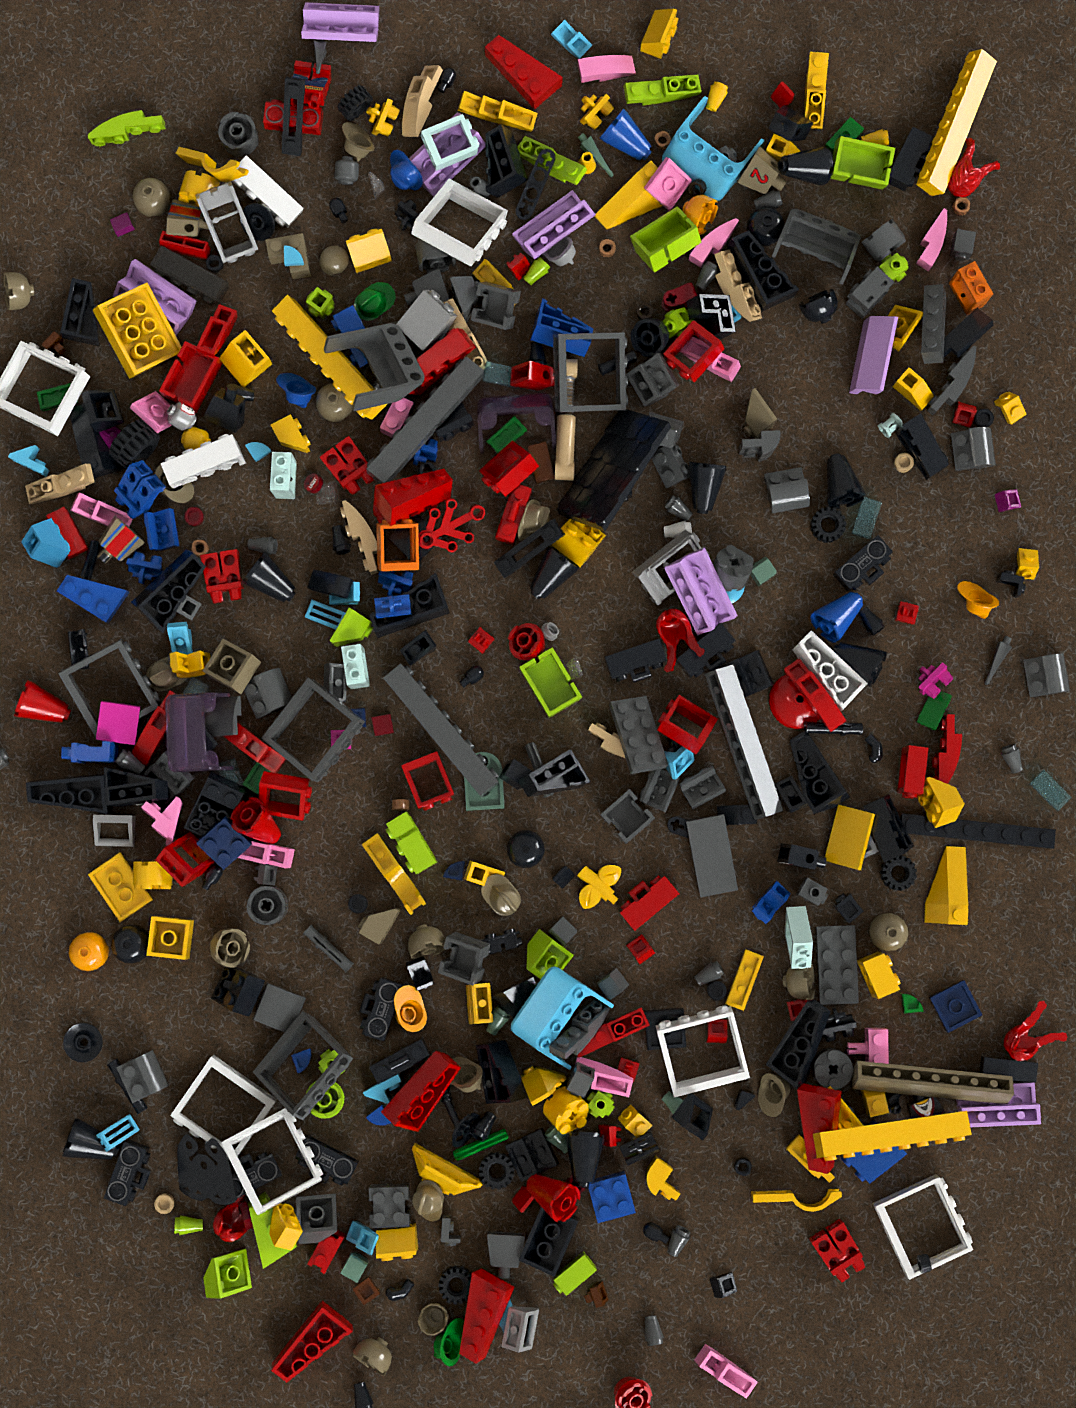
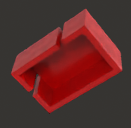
M185 341L177 355L180 361L183 362V365L175 359L159 392L163 397L175 403L183 402L197 413L223 363L219 357L196 350L197 346Z

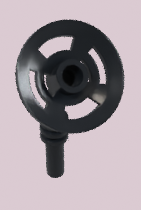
M447 1088L441 1097V1102L444 1103L454 1125L451 1143L454 1147H460L472 1138L470 1134L471 1128L480 1120V1116L474 1112L468 1114L463 1119H459L451 1102L450 1089ZM462 1135H463V1137H462L461 1139L456 1140V1139H457V1136H462Z

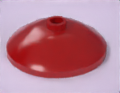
M787 675L782 676L775 682L770 691L769 706L778 722L792 729H804L805 721L817 722L820 719ZM797 696H801L803 698L802 703L797 702Z

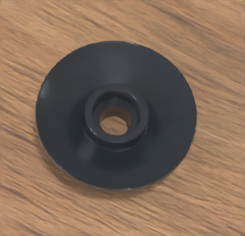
M252 203L247 205L243 212L254 239L264 241L270 238L275 229V222L271 212L261 204ZM240 217L241 226H242L244 232L247 234V232H246V230H245V227H244V225H243V222H242V220H241V217Z
M79 1023L72 1026L66 1032L63 1040L66 1054L76 1062L93 1060L98 1056L103 1045L100 1031L88 1023ZM83 1038L87 1039L88 1044L86 1046L82 1045L81 1043Z

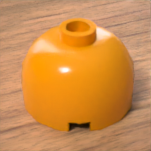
M697 195L683 206L684 214L697 226L700 235L707 231L704 227L708 221L712 224L718 210V206L715 205L717 200L705 195Z
M87 932L73 939L69 946L68 954L70 961L75 967L84 971H92L104 965L108 958L109 948L101 935Z

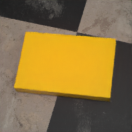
M838 805L825 854L826 861L861 870L875 814Z
M121 852L88 874L119 922H122L153 900L146 889H134L133 870Z

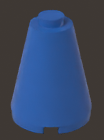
M625 109L618 114L600 136L603 142L638 161L641 159L645 161L652 152L649 150L651 148L650 143Z
M849 592L814 611L810 616L811 622L815 629L819 627L823 631L820 634L822 637L832 643H836L842 638L862 608L863 599L858 593Z

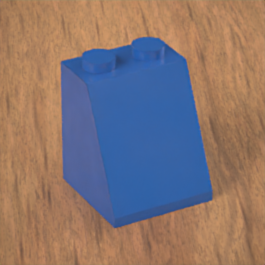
M872 1120L868 1125H874L878 1123ZM895 1146L889 1152L880 1153V1149L873 1150L874 1154L863 1156L861 1152H856L855 1157H842L841 1160L848 1167L852 1165L857 1170L854 1174L862 1182L866 1180L870 1184L901 1160L907 1153L904 1150H899L898 1146Z

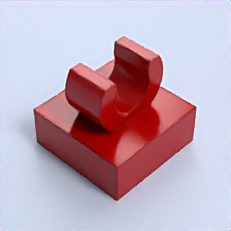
M522 253L514 255V260L511 263H506L518 281L531 267L527 258Z
M900 601L895 620L914 625L919 606Z
M479 627L468 643L483 654L495 639Z
M621 1057L617 1070L632 1077L634 1082L640 1063Z
M607 1124L599 1125L600 1136L605 1135L604 1146H617V1143L621 1142V1138H616V1131H621L620 1127Z

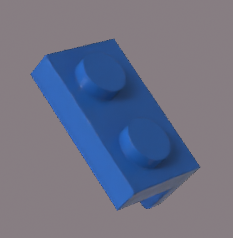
M168 508L154 513H144V524L148 537L147 543L150 550L163 551L179 546L174 509Z

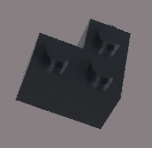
M699 294L686 301L689 320H704L706 330L718 339H723L736 332L730 295Z

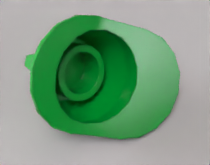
M376 282L370 285L355 299L354 308L358 316L366 321L378 318L394 304L396 299L395 291L392 286L385 282Z
M456 1318L452 1320L445 1332L440 1333L434 1340V1357L441 1359L446 1366H454L460 1358L459 1353L464 1319Z

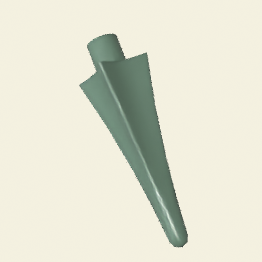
M582 133L578 137L581 141L580 148L585 152H590L594 160L610 177H613L612 171L604 161L591 136L587 138Z

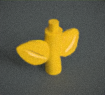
M605 865L596 874L585 866L577 876L587 883L579 893V901L584 909L597 905L601 897L605 902L609 900L613 905L617 902L618 898L613 894L615 891L610 886L615 885L619 880L621 868L616 865Z

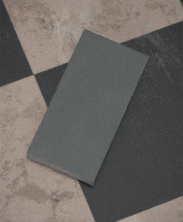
M647 696L611 701L609 707L630 774L667 768L668 762Z
M724 814L685 821L700 898L737 891L738 886Z
M855 925L816 926L819 1003L822 1005L859 1003Z

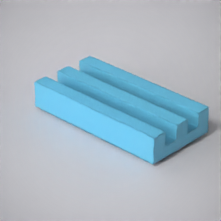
M311 600L305 618L336 630L337 625L311 616L310 613L313 612L339 624L346 613ZM316 605L341 615V619L313 609V606Z
M128 1114L96 1136L101 1139V1144L105 1145L107 1152L140 1129L132 1116ZM126 1120L129 1121V1124L119 1129L109 1137H105L104 1134L108 1133L109 1131H111L118 1125L122 1124ZM131 1126L134 1130L110 1145L108 1141Z

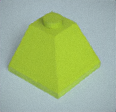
M348 608L330 642L334 646L339 647L361 641L364 637L368 638L373 630V627H371L372 622L353 609Z
M539 929L527 944L526 969L541 979L551 967L556 966L563 970L574 955Z
M246 1248L211 1259L203 1277L206 1298L221 1299L252 1288Z

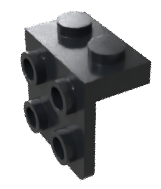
M462 402L435 431L440 442L449 441L456 434L464 433L474 425L470 413L468 414Z

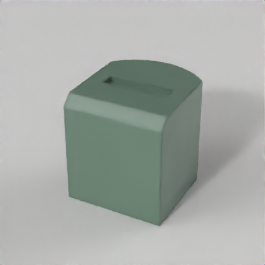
M763 557L753 564V570L750 575L759 587L775 576L777 570L767 557Z
M351 1251L341 1268L340 1274L358 1283L368 1265V1259L355 1251Z

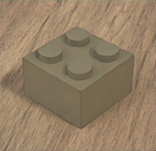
M222 639L204 667L203 672L215 681L242 694L261 661L251 653Z

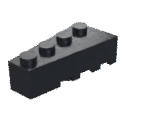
M749 230L731 239L727 247L733 254L745 282L749 283L753 288L754 297L761 312L796 295L799 288L790 282L786 273L782 272L774 259L765 253L762 245Z
M186 549L131 603L155 629L164 633L170 619H173L177 608L181 602H184L186 594L191 587L193 588L206 566L193 552Z
M436 573L424 582L415 585L416 587L410 591L401 594H409L410 615L376 618V611L369 615L377 638L450 613Z
M808 1000L766 1063L769 1068L796 1089L803 1083H806L831 1012L816 1000Z

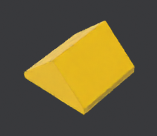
M895 305L888 316L898 317L892 347L900 351L923 317V312Z

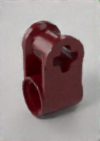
M691 282L686 283L678 288L667 291L663 296L661 304L663 310L669 312L683 307L686 308V301L697 296Z

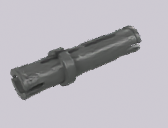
M312 925L303 933L315 944L317 949L320 948L345 973L354 964L327 940V936L321 935Z

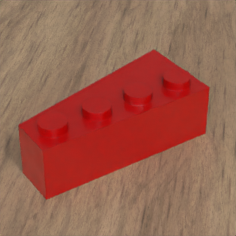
M500 35L485 46V56L534 110L562 86V76Z
M451 329L446 334V337L437 341L429 350L416 359L425 378L424 382L409 394L421 395L452 369L460 359L462 360L476 348L463 329Z
M440 469L375 485L374 504L388 524L392 526L399 519L405 520L414 512L420 513L424 511V507L428 505L432 507L451 498L453 480L445 469Z
M435 1051L384 1107L381 1113L394 1126L419 1132L461 1067L448 1054Z
M803 1083L797 1089L808 1170L828 1174L833 1169L835 1160L825 1161L824 1157L817 1158L813 1134L838 1130L842 1091Z
M482 1268L473 1272L471 1276L459 1353L474 1363H478L486 1358L514 1290V1286Z
M322 1300L274 1359L271 1371L287 1383L308 1367L311 1362L321 1357L329 1348L334 1347L342 1338L352 1333L353 1324Z

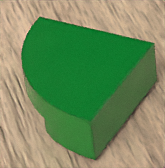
M901 994L903 1013L924 1012L921 1003L915 997L909 994Z

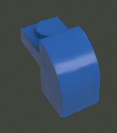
M776 881L753 905L752 912L757 919L767 924L775 912L787 901L791 893Z

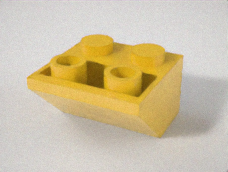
M676 9L654 11L641 43V52L659 59L662 58L663 53L667 54L671 37H674L677 30L676 25L679 18L676 17Z
M371 229L367 234L361 236L354 235L346 241L356 273L392 261L382 229Z
M246 330L229 343L220 357L221 362L242 387L247 386L272 365L270 358Z
M569 519L560 528L565 535L551 546L581 567L606 535L598 529Z
M931 777L925 779L924 792L918 795L920 805L925 808L929 822L933 823L935 828L955 822L965 804L956 787Z
M416 1223L410 1224L409 1227L376 1229V1233L379 1235L376 1243V1259L381 1258V1261L393 1260V1257L401 1256V1259H409L416 1255L418 1250Z

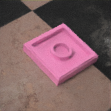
M666 157L644 189L670 211L692 182V179L670 158Z
M157 391L131 404L130 409L156 433L172 426L168 422L167 414L171 404Z

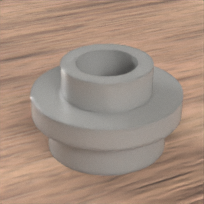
M549 622L541 626L545 639L554 641L557 638L559 630L554 623Z

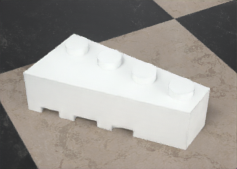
M245 156L240 161L238 168H245L249 172L246 176L232 180L233 183L244 190L252 200L265 206L280 226L283 227L285 225L288 228L302 213L304 208L248 156Z
M224 434L218 437L217 441L212 443L208 441L202 443L200 448L195 450H185L182 452L183 455L166 458L165 462L161 463L169 485L175 488L196 481L199 475L201 477H208L213 475L217 469L225 471L231 469L234 463L239 462V465H243L246 462L232 434Z
M812 631L792 649L798 659L800 658L808 670H811L840 711L867 685L865 680Z

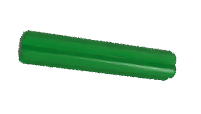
M505 1129L490 1134L484 1142L477 1140L454 1150L455 1160L459 1161L507 1140V1131Z

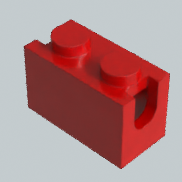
M337 1230L334 1235L338 1239L331 1235L319 1242L307 1265L311 1267L316 1265L321 1268L320 1272L325 1274L346 1234Z

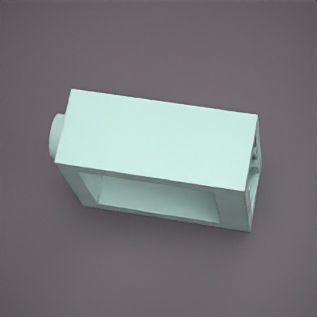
M463 114L421 131V139L435 171L477 155L478 147H480L476 136H472L470 121L465 119ZM460 124L470 147L441 159L431 135Z
M272 452L270 491L277 499H295L297 461L291 452Z
M355 644L341 647L347 686L350 689L369 687L370 682L363 646Z
M806 906L786 907L785 937L791 969L810 968L813 940Z

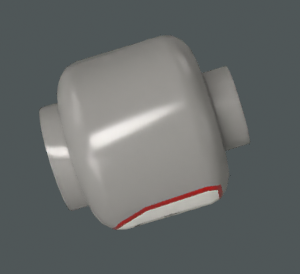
M178 402L175 405L172 404L167 410L168 422L181 431L191 429L196 422L197 417L195 416L194 409L183 402Z

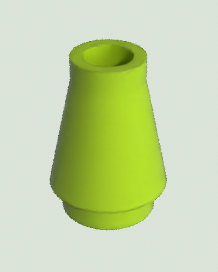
M539 257L533 261L523 279L532 285L548 273L550 266Z
M181 1215L180 1217H175L174 1234L184 1235L202 1231L203 1219Z

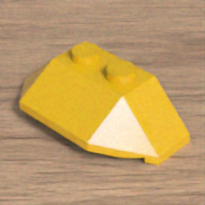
M414 1143L412 1151L422 1181H434L446 1195L450 1193L456 1195L482 1186L481 1179Z

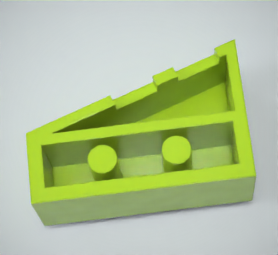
M266 1192L257 1196L261 1205L271 1201ZM248 1202L264 1269L291 1250L275 1247L269 1232L273 1208L257 1215L251 1202Z

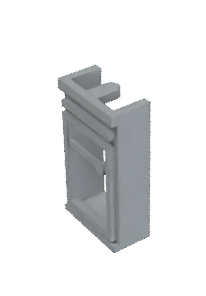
M231 181L196 194L197 202L223 263L235 262L238 260V257L253 255L258 250ZM234 201L237 208L236 211L220 217H214L213 220L210 219L208 210ZM239 213L250 240L223 250L212 223H218L219 220Z
M684 530L632 571V574L641 581V586L650 594V599L655 604L660 605L661 601L675 591L671 581L665 584L655 569L662 563L664 567L669 565L666 560L688 543L693 551L702 549L699 545L700 539L694 532L691 534Z

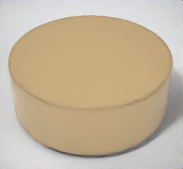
M901 453L894 460L896 470L902 473L908 472L914 465L913 457L908 453Z
M168 1193L159 1195L154 1202L156 1211L161 1214L171 1212L175 1206L173 1196Z

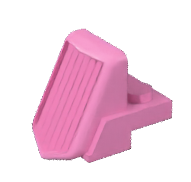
M178 796L163 813H160L162 811L161 808L153 801L151 804L146 801L141 807L146 814L155 820L151 825L152 829L166 839L167 846L173 843L183 802Z

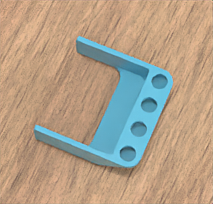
M704 96L676 131L662 155V162L668 157L692 181L702 179L707 187V191L703 195L720 201L742 175L759 147L763 148L765 140L761 138L742 162L735 163L690 129L691 124L706 107L708 98ZM695 185V189L700 192V187Z
M551 967L546 971L513 1019L511 1031L539 1052L570 1070L572 1066L561 1057L550 1053L549 1046L555 1041L585 997L594 996L611 1008L614 1005L559 967Z

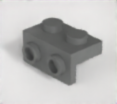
M675 444L673 448L664 446L654 453L651 459L666 488H670L682 480L690 478L689 465L684 462L682 451L678 445Z
M713 766L701 769L698 774L685 778L679 784L681 792L692 810L726 792Z
M663 769L650 771L647 784L641 790L640 801L666 813L681 777L672 779L668 771Z

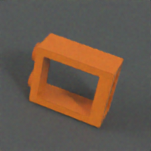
M975 261L960 268L949 282L966 315L971 314L976 308L984 307L993 295Z
M385 519L382 520V523H376L377 569L380 571L419 570L418 523L413 522L412 519H401V522H396L392 526ZM409 528L410 560L384 561V529Z

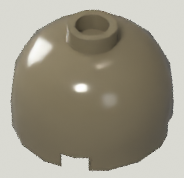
M156 178L142 179L133 189L132 198L134 205L141 214L147 217L162 215L171 204V195L168 187Z
M3 273V287H5L4 296L7 310L23 309L29 304L30 297L34 296L33 284H29L28 279L21 273Z
M332 383L323 386L317 393L316 408L319 414L328 421L339 422L344 420V418L351 414L353 405L344 398L346 394L343 391H338Z
M883 913L876 916L870 923V939L873 945L880 950L887 952L896 951L907 941L908 927L900 916L893 913Z
M426 924L418 926L408 939V951L411 959H417L431 953L434 956L446 950L443 949L445 937L438 928L428 927Z
M234 928L219 930L213 936L209 948L214 961L224 967L232 968L243 963L250 950V943L245 937L246 934Z
M811 964L810 968L791 969L790 966L787 974L783 976V986L787 987L788 993L798 1000H812L814 998L815 990H811L812 981L815 983L813 965Z
M380 1337L377 1340L372 1338L362 1340L352 1352L355 1359L368 1368H376L375 1372L382 1376H385L392 1361L391 1352L386 1347L388 1343Z

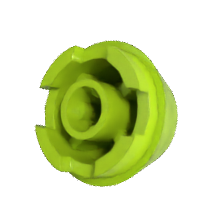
M315 1082L310 1085V1087L308 1088L307 1092H308V1091L310 1090V1088L315 1084ZM335 1082L326 1091L324 1097L313 1107L311 1113L314 1116L327 1119L340 1112L344 1104V1093L339 1084Z

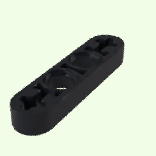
M543 149L539 153L516 207V215L522 220L529 219L533 215L555 163L556 155L551 149ZM549 152L551 153L552 161H547L545 165L549 167L547 171L543 167H538V163L543 164L544 158L542 155ZM537 170H542L545 173V178L542 181H537L534 177ZM529 188L536 189V198L530 199L527 196ZM525 198L528 202H534L533 206L529 204L527 208L529 215L525 214L522 216V212L519 210L526 205L523 199Z

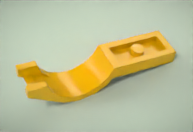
M178 147L176 154L186 163L204 167L207 172L220 182H229L241 178L249 172L245 168H238L240 163L230 159L226 165L216 169V162L206 153Z
M378 833L362 844L382 875L395 890L410 915L421 904L423 906L426 905L418 889Z
M828 1189L826 1196L821 1201L815 1204H804L795 1198L791 1190L751 1191L753 1203L793 1201L799 1208L811 1212L822 1210L842 1197V1192L839 1189Z

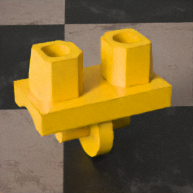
M607 94L601 96L596 103H594L597 99L595 95H592L590 98L587 96L582 98L584 105L581 107V110L583 112L587 109L590 110L583 116L580 123L583 125L588 124L593 129H596L602 123V120L596 115L597 112L600 111L606 117L614 109L608 101L610 97Z
M387 99L380 111V105L375 103L374 108H367L366 113L370 116L369 122L374 123L375 118L377 119L371 132L373 135L377 136L379 133L385 136L390 135L393 125L385 122L386 117L395 120L400 111L392 105V100Z

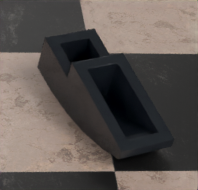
M981 1056L979 1073L1012 1076L1013 1081L1036 1083L1038 1063Z

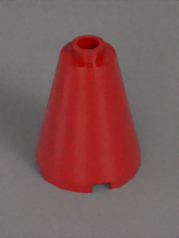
M27 680L25 691L21 693L14 716L62 723L63 720H68L71 710L68 709L69 705L34 682Z
M254 797L249 798L250 800L246 802H240L231 815V820L233 821L232 828L240 834L265 844H275L281 836V831L263 802Z
M534 1174L527 1180V1191L552 1220L564 1222L574 1214L577 1209L576 1201L577 1199L580 1201L581 1197L580 1190L575 1185L539 1174Z

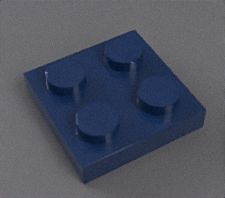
M226 816L220 819L196 841V844L223 870L252 845V842L245 835L236 832L231 825L233 824Z
M964 980L928 997L947 1033L982 1016Z

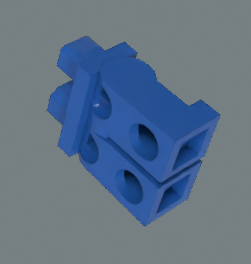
M143 460L128 466L118 487L114 490L117 494L115 501L119 505L128 506L127 514L131 519L149 511L157 495L166 488L156 474L152 475L154 472Z
M102 741V747H94L81 743H71V747H62L61 758L78 764H86V762L116 763L115 760L119 755V744Z

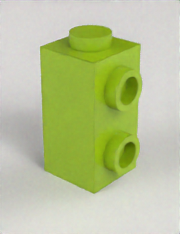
M583 1251L556 1274L553 1285L560 1294L563 1292L567 1296L597 1271L596 1266Z

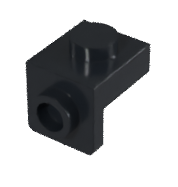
M1004 570V572L997 575L996 582L1015 586L1013 597L1017 598L1024 593L1026 583H1024L1023 576L1015 575V572Z
M842 893L835 899L837 903L833 906L849 924L864 911L850 893L846 895Z
M424 956L406 962L416 991L426 989L434 984L432 973Z

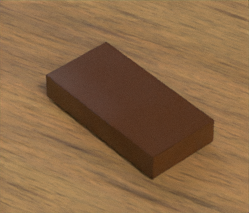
M546 442L529 445L528 451L539 465L534 471L536 484L554 480L555 477Z

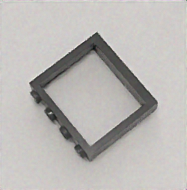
M625 332L553 334L555 412L626 410L628 405V396L626 395L628 377L625 375V368L628 361L625 356V348L627 347ZM615 339L616 404L567 406L566 340Z
M122 638L58 673L95 737L98 719L71 673L117 648L150 703L149 706L140 710L139 718L160 706L159 702L161 700L158 693L151 690L149 686L151 685L150 679L146 674L143 676L139 660L132 657L130 653L132 651L131 646L127 641L124 642Z
M308 677L263 735L262 739L310 780L319 782L323 777L327 776V771L331 765L333 766L338 762L341 752L351 745L352 738L361 732L360 729L365 721L317 681ZM316 691L347 716L351 722L315 769L311 771L276 741Z
M302 1011L255 1068L253 1073L292 1116L304 1120L311 1113L317 1102L324 1097L326 1091L336 1082L340 1074L348 1068L353 1057L313 1016ZM313 1027L338 1055L301 1101L296 1104L272 1078V1075Z

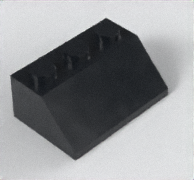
M541 1207L519 1261L555 1277L580 1218L572 1215L564 1222H555Z

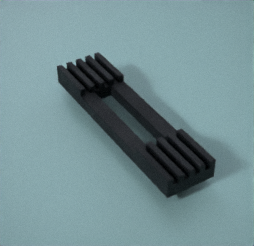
M288 76L285 78L282 154L301 156L305 79L289 78ZM291 98L297 99L296 135L289 134Z
M555 519L550 520L494 562L504 578L511 575L526 562L565 535ZM542 536L544 542L516 562L514 555Z

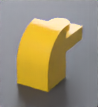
M203 651L187 655L173 652L170 653V667L172 672L176 673V676L179 678L205 675L206 673L203 672V669L210 660L211 655Z
M469 861L464 879L485 886L487 877L494 874L504 876L505 872Z
M657 1156L654 1157L647 1168V1185L655 1196L661 1190L660 1194L668 1200L671 1198L677 1200L680 1192L665 1182L673 1168Z

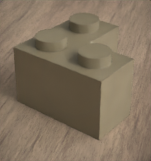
M303 233L266 239L271 265L284 263V246H291L301 254L304 265L289 266L292 278L299 279L311 276Z

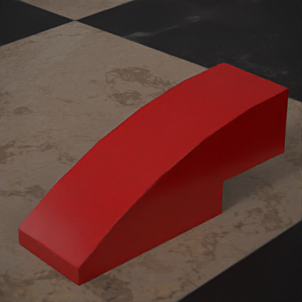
M219 304L214 316L210 317L196 350L215 356L226 341L238 318L237 311Z

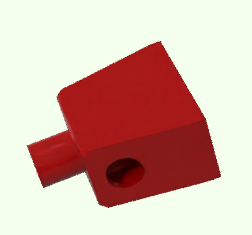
M527 361L511 367L510 386L532 390L554 387L553 368L534 361Z

